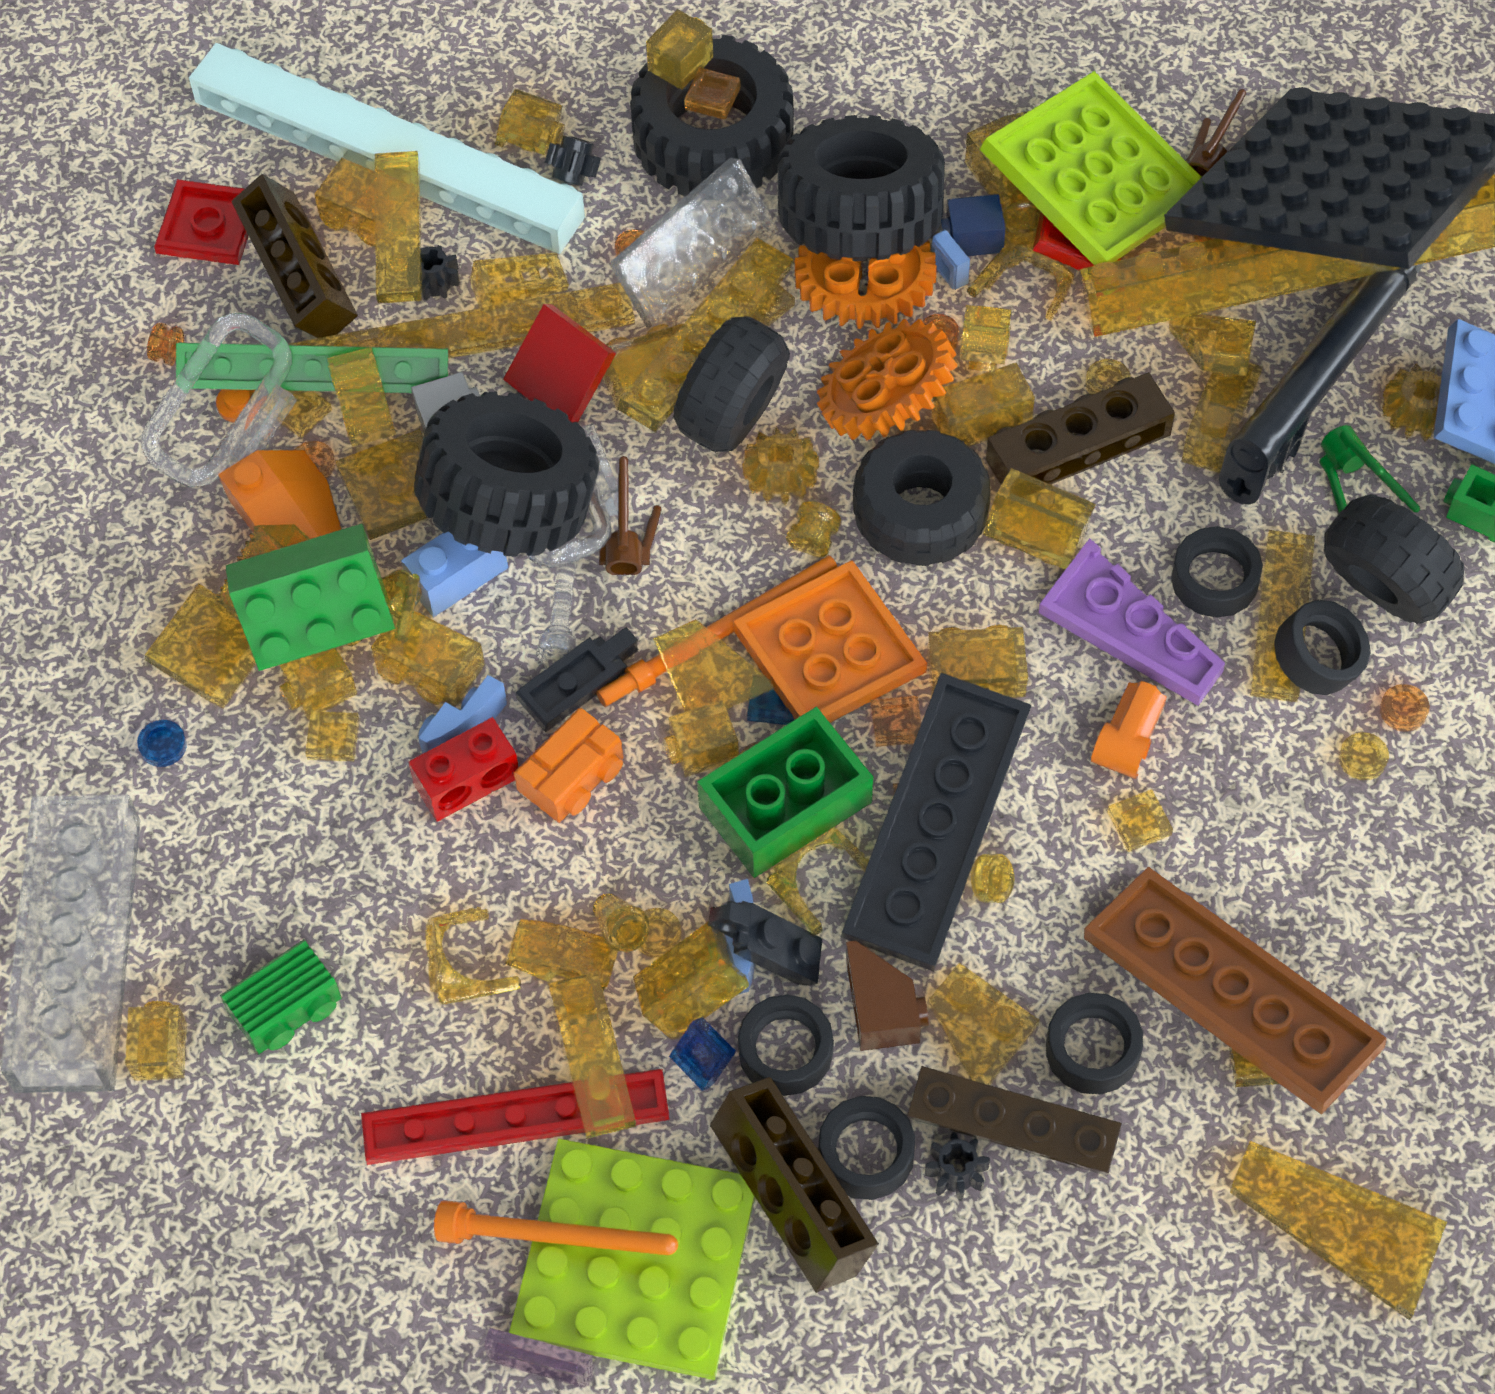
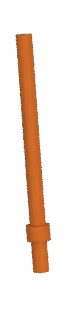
M830 555L826 556L647 662L641 659L625 668L623 676L597 690V698L604 707H607L634 690H637L638 693L644 691L656 683V677L733 633V620L837 568L835 560Z

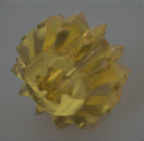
M1418 363L1411 368L1410 372L1400 368L1394 375V379L1389 380V383L1385 386L1382 416L1391 418L1389 422L1391 430L1401 428L1402 426L1406 427V440L1414 434V431H1420V436L1426 442L1435 430L1442 376L1437 375L1436 365L1429 371H1423Z
M776 426L772 436L769 437L758 432L756 444H747L744 451L745 459L744 463H742V473L745 479L748 480L749 489L752 494L763 491V499H765L766 503L774 498L775 494H779L780 500L786 506L789 501V493L792 492L803 500L806 494V487L815 486L817 482V469L819 468V456L816 451H813V443L810 437L799 439V434L795 428L787 435L781 434V431Z

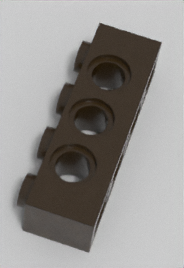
M261 174L231 202L293 325L328 343L356 319L358 314L295 193Z
M1149 372L1135 378L1127 377L1118 381L1111 388L1096 394L1088 393L1082 395L1073 403L1062 408L1045 410L1030 421L1015 427L1006 426L999 429L993 436L988 437L986 461L1010 501H1013L1171 436L1175 412ZM1072 433H1080V434H1083V435L1079 436V435H1074V434H1072ZM1038 449V450H1042V451H1044V452H1035V451H1032V450Z
M921 1066L907 1115L915 1121L1106 1176L1109 1175L1122 1123L924 1066Z
M768 1077L729 1091L710 1123V1127L815 1293L856 1277L879 1243L772 1078Z

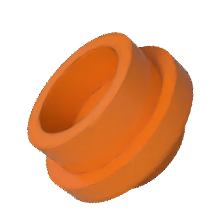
M221 389L216 397V407L223 419L233 423H240L250 420L259 412L261 398L258 390Z

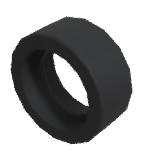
M1219 526L1201 528L1186 536L1177 548L1171 575L1174 593L1184 606L1200 615L1215 618L1235 615L1247 608L1257 595L1263 563L1257 547L1248 537L1238 531ZM1216 552L1226 554L1237 560L1242 566L1244 572L1243 582L1231 590L1217 591L1207 589L1192 578L1189 573L1190 564L1195 557L1204 553Z
M1318 599L1305 603L1278 627L1274 640L1276 659L1283 673L1297 687L1311 694L1329 695L1342 690L1367 668L1371 654L1369 637L1361 621L1349 609L1334 601ZM1305 625L1314 626L1326 632L1334 640L1340 651L1342 663L1340 670L1330 669L1320 664L1310 654L1304 643L1303 627Z
M1088 992L1071 997L1057 1008L1048 1026L1046 1057L1051 1071L1064 1085L1080 1093L1101 1095L1118 1090L1132 1078L1139 1065L1143 1051V1030L1137 1015L1125 1002L1108 994ZM1085 1018L1103 1019L1113 1024L1120 1031L1124 1040V1052L1120 1060L1113 1066L1103 1069L1087 1068L1074 1062L1067 1054L1064 1046L1065 1035L1069 1027L1076 1021Z
M789 994L768 997L754 1005L743 1018L738 1034V1051L741 1067L752 1083L771 1077L783 1096L801 1094L818 1085L830 1069L834 1050L831 1023L821 1008L806 998ZM791 1019L799 1021L808 1027L814 1036L816 1045L814 1055L809 1063L799 1069L788 1071L773 1069L765 1065L757 1055L756 1042L759 1033L766 1025L775 1020Z
M858 1096L841 1102L828 1113L820 1128L818 1151L849 1197L874 1200L892 1194L907 1180L914 1164L916 1136L909 1118L897 1105L881 1097ZM862 1120L876 1121L886 1126L894 1135L897 1144V1154L891 1166L885 1171L873 1175L857 1174L847 1169L840 1162L836 1151L837 1140L841 1132L850 1124Z

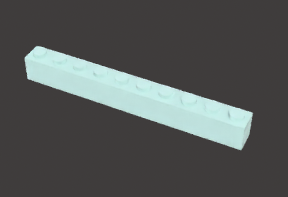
M215 43L189 77L195 102L555 253L561 254L585 218L583 193L568 184H559L544 178L532 169L520 168L510 164L495 154L484 153L471 148L456 138H447L432 132L422 124L411 123L398 118L383 108H374L359 102L349 94L338 93L320 86L310 78L303 79L284 71L276 64H267L252 58L239 49H230Z

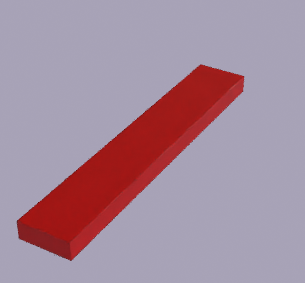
M663 1069L361 1113L367 1165L670 1120Z

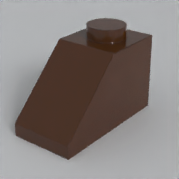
M846 942V966L860 1051L919 1044L921 1027L929 1026L925 996L916 997L913 979L859 942Z

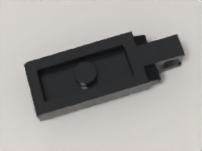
M627 627L606 642L601 636L594 640L589 637L519 688L516 692V699L540 727L547 732L596 696L597 690L618 679L625 672L627 665L624 661L638 652V639Z
M728 901L725 905L710 908L708 926L733 938L734 954L797 985L812 986L818 984L822 948L821 937L754 903Z

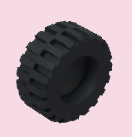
M708 34L698 35V40L688 42L687 38L676 41L674 48L668 50L665 47L653 56L654 63L651 61L645 63L631 89L630 109L635 153L637 158L642 161V167L648 175L654 176L656 174L657 182L667 189H670L673 185L677 186L678 194L691 198L694 192L702 194L703 200H715V194L726 193L727 199L740 196V189L746 187L751 192L762 186L763 177L770 180L778 173L779 154L794 135L793 90L789 84V77L782 66L776 65V59L765 50L761 53L758 52V46L747 40L739 43L735 41L734 36L722 35L721 39H713ZM707 104L731 106L746 114L737 123L718 129L697 128L678 119L688 110Z
M850 115L840 120L830 118L822 120L820 125L815 126L811 124L803 128L800 134H794L779 154L777 166L778 215L780 223L800 246L805 244L806 248L813 253L819 254L823 252L829 258L841 260L842 257L852 258L853 261H865V258L889 259L892 254L898 253L903 255L910 252L914 245L917 247L923 245L937 231L941 224L944 209L945 159L936 142L914 125L908 127L901 120L893 118L890 121L883 120L881 116L869 115L868 118H857V115Z
M484 392L481 396H475L474 393L464 395L457 402L453 399L442 406L439 411L431 416L427 423L414 477L415 495L427 518H433L434 525L443 533L450 532L453 534L455 541L465 546L468 543L478 546V551L491 554L493 550L503 552L504 556L517 557L519 553L535 556L542 554L546 548L550 552L560 548L566 542L573 539L585 523L596 483L599 459L590 437H586L584 429L577 422H570L566 413L558 408L552 410L546 407L545 402L535 398L533 401L522 399V395L509 393L508 396L498 395L497 392Z

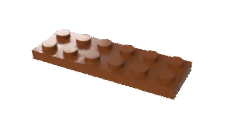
M1147 867L1084 928V939L1321 1115L1385 1049L1387 1038L1150 867Z

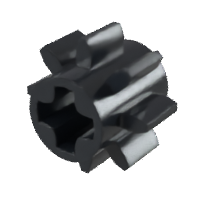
M563 135L561 144H549L544 163L554 167L553 178L582 186L585 176L596 178L601 158L592 154L593 143L573 136Z
M440 245L437 247H420L414 260H406L405 262L409 290L416 291L420 289L425 301L430 296L436 297L441 295L444 299L448 298L447 291L450 286L460 285L457 271L459 269L457 256H446Z
M952 1132L950 1141L944 1144L943 1147L939 1143L933 1142L931 1144L930 1153L937 1161H931L925 1165V1176L938 1177L936 1194L938 1196L947 1189L956 1192L958 1200L963 1201L965 1190L970 1186L978 1191L983 1190L984 1179L977 1172H984L989 1169L990 1158L986 1156L978 1157L976 1152L978 1148L977 1138L967 1142L958 1139L956 1132ZM959 1159L961 1166L965 1167L964 1172H955L953 1164H950V1160Z

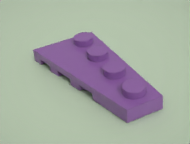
M1089 538L1040 602L1038 613L1199 706L1223 673L1225 662L1184 624H1176L1163 612L1164 606L1151 594L1146 596L1130 581L1131 576L1120 565H1112L1101 554V548Z

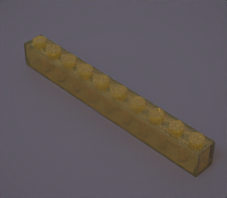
M1495 174L1414 265L1495 247ZM1212 239L1203 242H1190L1181 247L1159 252H1145L1137 257L1115 262H1101L1095 266L1080 269L1089 323L1094 337L1400 268L1223 239Z

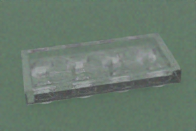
M729 158L609 264L647 330L654 335L660 336L778 231V228L741 160Z

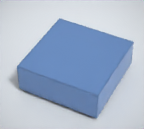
M946 230L934 235L932 252L936 254L937 271L952 289L957 290L968 284L969 257Z

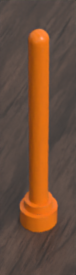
M441 1201L434 1218L435 1238L438 1242L460 1244L464 1239L470 1240L473 1235L658 1255H672L678 1249V1241L671 1234L476 1214L473 1208H468L466 1203L457 1201Z

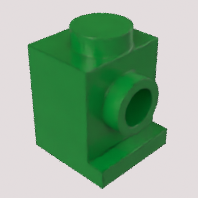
M1471 464L1463 480L1455 477L1445 495L1443 502L1450 505L1446 518L1488 536V540L1495 542V474Z

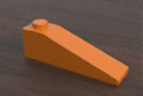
M256 450L218 474L228 500L267 552L342 530L329 483L304 450Z

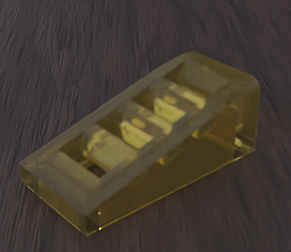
M557 253L473 261L470 283L481 313L566 291L569 286ZM547 266H550L551 271H552V274H551V272L549 271V269L547 268ZM546 267L549 279H541L538 269ZM529 272L531 280L524 281L522 273ZM511 276L513 282L506 283L504 278Z

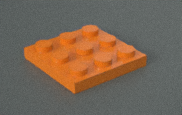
M853 560L733 620L734 633L794 719L799 718L817 706L831 723L926 673L927 662Z

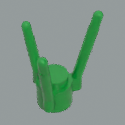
M1339 426L1323 438L1321 448L1326 455L1319 460V463L1327 474L1338 513L1347 506L1337 470L1342 469L1344 473H1352L1360 469L1364 464L1413 512L1420 511V506L1370 454L1351 426Z

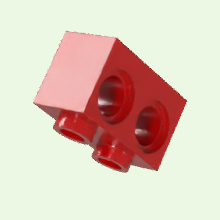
M493 717L408 761L414 786L436 822L515 781L514 772L519 768L515 750Z

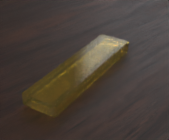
M418 151L375 154L376 298L378 304L422 301L420 160Z
M1275 530L1268 531L1250 696L1298 702L1300 688L1283 673L1276 659L1274 640L1278 627L1302 605L1309 603L1315 536ZM1306 625L1303 627L1304 643H1305Z

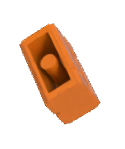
M578 708L514 772L517 791L558 823L569 813L572 816L579 814L588 804L591 798L590 792L601 781L608 783L613 780L621 770L623 750L619 736L603 724L600 725L597 719L584 709Z

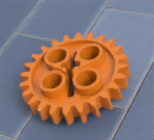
M929 240L920 247L914 245L910 252L903 255L896 253L890 255L889 259L883 260L871 258L868 266L867 294L864 296H860L863 261H853L852 258L842 257L841 260L829 258L826 253L816 254L809 251L805 245H799V257L794 260L795 287L800 289L801 301L809 300L810 311L814 312L823 308V320L825 321L835 315L839 316V326H844L849 319L855 320L857 329L863 327L865 320H871L875 328H880L881 319L887 318L891 323L897 324V314L899 312L905 316L912 317L913 305L923 308L925 306V296L933 295V284L936 283L935 252H930Z
M903 319L897 328H893L891 323L888 322L884 326L883 332L877 334L874 329L869 330L867 340L854 339L855 348L853 350H841L840 354L843 357L841 362L829 363L828 366L833 373L821 377L820 380L824 387L817 390V394L821 399L817 402V405L831 429L835 428L840 436L847 433L851 440H855L862 433L867 441L879 430L882 437H887L890 427L896 425L900 431L904 430L905 420L911 418L919 421L920 414L918 411L922 408L933 409L935 406L931 399L933 397L945 396L946 391L942 385L954 380L950 371L957 368V364L953 359L956 356V352L943 330H938L933 322L925 326L921 319H917L910 326L907 319Z

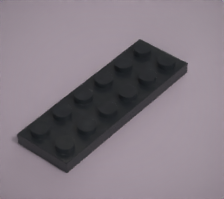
M940 673L842 930L841 938L857 941L865 947L934 972L1028 718L1031 704Z

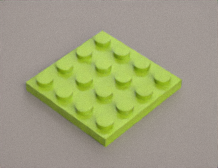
M1095 71L987 137L979 149L1099 271H1102L1166 227L1164 215L1202 178Z
M558 1138L538 1221L671 1234L678 1241V1249L672 1255H658L532 1241L509 1330L510 1339L715 1380L755 1196L741 1174Z

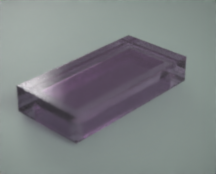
M489 1328L484 1347L491 1363L582 1388L590 1385L594 1372L591 1355Z

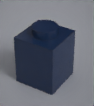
M999 194L947 199L946 217L941 219L939 232L946 230L967 256L1004 253L1006 228Z

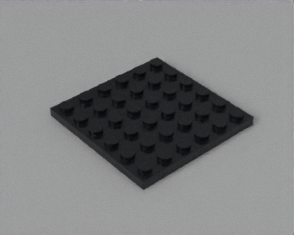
M1305 87L1290 89L1164 215L1166 230L1410 269L1495 174V113L1471 112L1463 107L1451 109L1431 107L1423 102L1410 104L1392 102L1384 97L1370 99L1352 97L1344 92L1332 94L1313 92Z

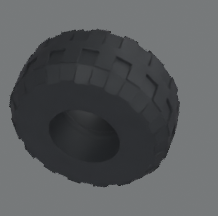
M749 316L731 317L730 320H726L715 331L699 353L678 393L673 409V417L679 431L694 442L715 453L729 452L736 449L762 416L781 383L780 381L786 371L790 358V350L784 341V337Z
M928 429L902 431L899 434L888 436L879 441L874 448L865 454L859 469L856 470L853 485V511L856 516L857 527L872 548L891 560L916 566H929L930 564L953 560L956 556L966 552L974 545L986 526L991 501L990 479L987 469H985L981 458L974 449L972 450L964 444V441L954 436ZM922 487L939 492L944 498L929 505H918L904 500L900 494L908 489Z
M1370 494L1352 499L1338 514L1324 534L1325 557L1332 564L1334 570L1355 590L1403 621L1421 624L1435 620L1449 606L1463 586L1465 567L1457 551L1431 525L1407 508L1385 497L1382 498Z

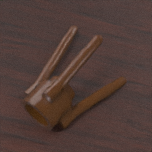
M1240 89L1237 92L1210 141L1206 143L1205 140L1211 125V119L1204 118L1191 153L1185 160L1201 177L1227 153L1226 148L1220 144V141L1246 96L1244 89Z
M622 456L619 459L618 530L611 534L609 540H607L597 499L594 496L591 497L589 509L599 548V565H605L606 571L611 575H638L642 571V565H650V549L662 508L659 505L653 507L642 542L638 539L636 532L628 530V458Z

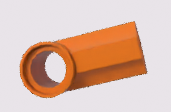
M1144 681L1138 683L1129 682L1117 705L1111 722L1104 724L1091 756V762L1137 779L1140 762L1147 757L1152 740L1150 737L1165 706L1167 696L1163 695L1157 686Z

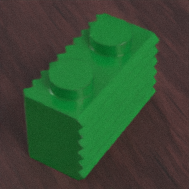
M304 939L220 995L226 1011L258 1055L268 1048L274 1051L284 1047L294 1037V1030L309 1020L319 1022L325 1019L335 1010L336 1002L342 999L335 979L330 975L329 971Z

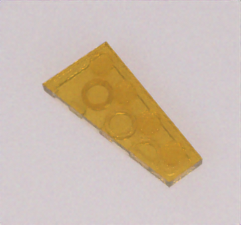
M1250 1141L1233 1181L1230 1193L1410 1321L1417 1307L1447 1221Z

